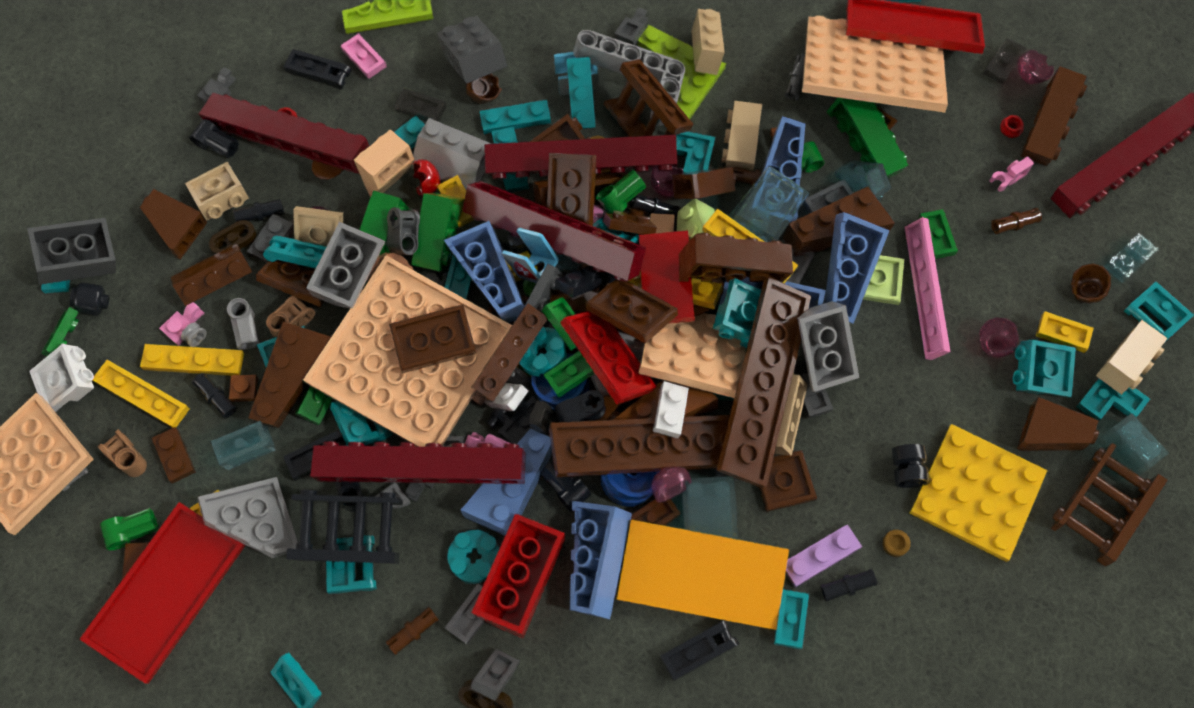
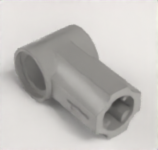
M235 298L228 303L227 313L231 318L237 348L239 350L255 348L260 343L254 321L255 313L246 300ZM246 309L242 315L236 316L240 310Z

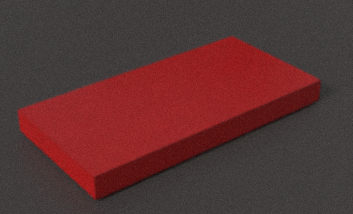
M688 230L639 235V245L646 247L641 266L642 289L678 308V316L669 323L695 321L692 277H689V282H679V253L689 242Z
M589 311L563 318L560 324L616 404L651 393L656 389L657 386L650 376L639 374L640 362L614 325Z

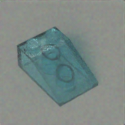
M769 165L729 217L765 242L778 241L809 195V192Z
M734 477L681 479L680 499L683 529L738 540Z

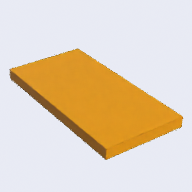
M631 520L617 600L776 630L789 549Z

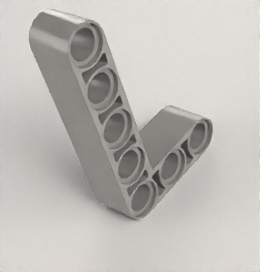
M591 30L579 32L573 48V54L576 58L590 57V64L620 74L622 73L619 69L623 62L640 59L677 103L685 73V66L682 62ZM661 121L658 123V125H664Z

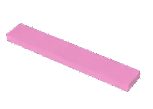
M922 217L904 228L925 359L933 360L950 353V346L929 221L927 218Z

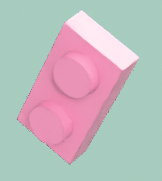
M359 33L341 45L342 51L368 79L386 68L385 61Z

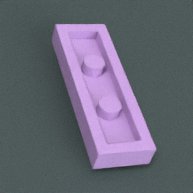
M847 524L788 559L785 574L794 588L861 549L862 545Z

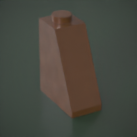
M733 167L672 175L674 199H698L735 191L736 175L733 172Z
M155 189L144 198L140 206L143 213L179 260L182 259L207 224L200 211Z
M1038 397L1030 406L1016 449L1020 451L1084 450L1087 446L1093 445L1099 435V431L1096 430L1099 420Z

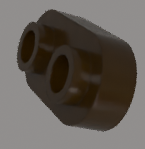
M241 220L213 235L209 241V247L214 255L235 244L242 249L255 240L257 233L251 222ZM243 233H248L245 237H241ZM222 245H227V247L220 249Z
M474 679L467 680L458 693L459 700L468 708H513L512 699L504 692H501L496 701L471 689Z

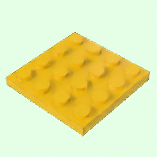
M951 424L929 469L930 484H923L910 510V514L1008 562L1047 470Z

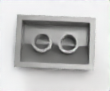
M429 118L417 137L413 157L414 161L424 159L431 162L438 170L440 181L442 182L458 175L464 188L467 189L468 184L479 182L486 171L484 144L491 143Z
M339 222L306 289L314 297L335 306L353 309L385 241Z
M831 301L811 307L797 318L812 392L859 378L846 305Z

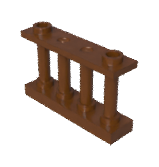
M640 59L622 63L619 70L625 76L627 82L618 98L605 100L603 104L629 137L653 136L659 121L667 128L664 135H676L691 130L694 125ZM633 89L640 95L634 110L627 104ZM646 105L653 111L647 126L639 119Z
M529 303L525 305L517 319L509 323L512 325L471 386L476 391L471 401L476 405L481 406L485 399L494 402L547 321V317Z
M1111 443L1105 449L1100 447L1092 457L1095 463L1065 507L1060 506L1054 513L1052 519L1055 522L1051 527L1052 530L1056 531L1065 524L1099 548L1098 551L1101 552L1097 561L1105 567L1117 560L1168 481L1160 474L1151 479H1143L1112 458L1110 455L1117 446L1114 443ZM1106 465L1137 486V490L1141 492L1137 499L1129 498L1097 476L1102 467ZM1091 484L1125 507L1124 510L1128 513L1124 519L1116 518L1084 496ZM1079 504L1111 526V530L1115 532L1111 539H1104L1072 517L1071 514L1076 506Z

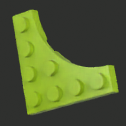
M375 0L372 3L368 1L360 6L342 10L346 34L433 19L430 0Z
M650 25L638 39L637 45L641 48L679 60L684 64L685 73L677 105L690 119L724 71L726 63L721 62L717 75L695 72L692 46Z

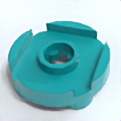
M543 326L519 363L528 374L541 376L540 374L547 373L567 359V344L555 329ZM541 348L546 349V354L541 353L537 356Z
M469 530L459 533L449 547L448 564L452 572L461 581L470 584L482 583L486 581L498 554V544L494 537L481 530ZM473 550H477L478 554L482 555L481 559L476 560V563H471V559L467 558V555L471 554Z

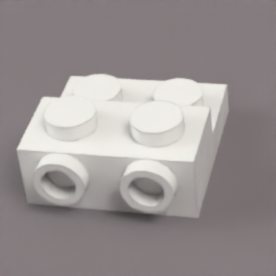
M61 344L29 371L37 393L43 396L55 412L68 401H79L94 389L92 384L94 375L86 368L84 363L86 358L85 352L78 346Z

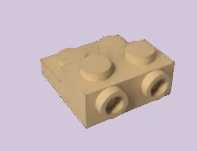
M228 162L185 183L206 221L211 218H219L226 210L232 207H240L244 201L249 199Z

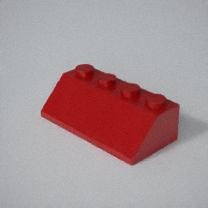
M515 513L471 613L501 630L524 638L565 542V533Z

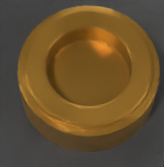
M901 530L889 531L884 536L882 542L885 552L892 557L905 555L910 549L911 544L908 535Z

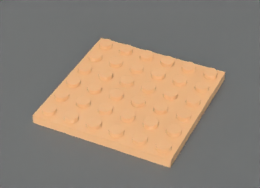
M809 16L802 92L945 113L948 100L943 49L846 35L845 19L832 20L826 19L823 16Z
M385 256L360 293L353 309L350 308L303 381L409 443L416 444V447H425L426 443H439L442 447L476 392L471 386L512 325L394 259ZM463 304L477 353L402 373L389 324Z

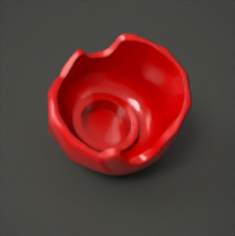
M419 159L414 161L413 169L415 173L413 178L420 180L419 186L416 187V192L423 198L424 193H434L438 189L440 175L436 167L428 160Z

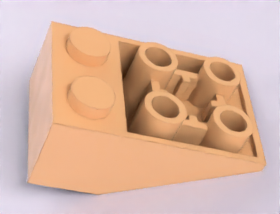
M391 130L380 136L376 142L360 152L354 159L370 198L373 190L383 193L409 171L414 161L410 146Z

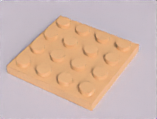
M703 313L696 316L695 321L668 323L648 342L644 343L639 374L735 398L746 348L742 347L740 340L736 338L724 339L718 335L719 331L713 329L716 315Z
M37 393L0 426V522L8 533L16 535L94 460L43 396Z

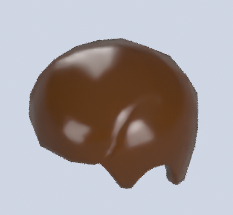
M490 73L465 84L468 96L474 102L480 104L494 101L501 92L498 77Z
M1094 263L1085 264L1073 273L1071 290L1077 300L1091 304L1100 302L1108 295L1111 287V276L1103 266Z

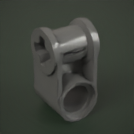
M393 207L387 215V248L392 253L412 255L417 251L419 245V212L415 209L403 211Z

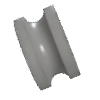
M194 322L182 331L181 339L187 342L190 347H196L205 339L207 332L204 328H200L198 323Z

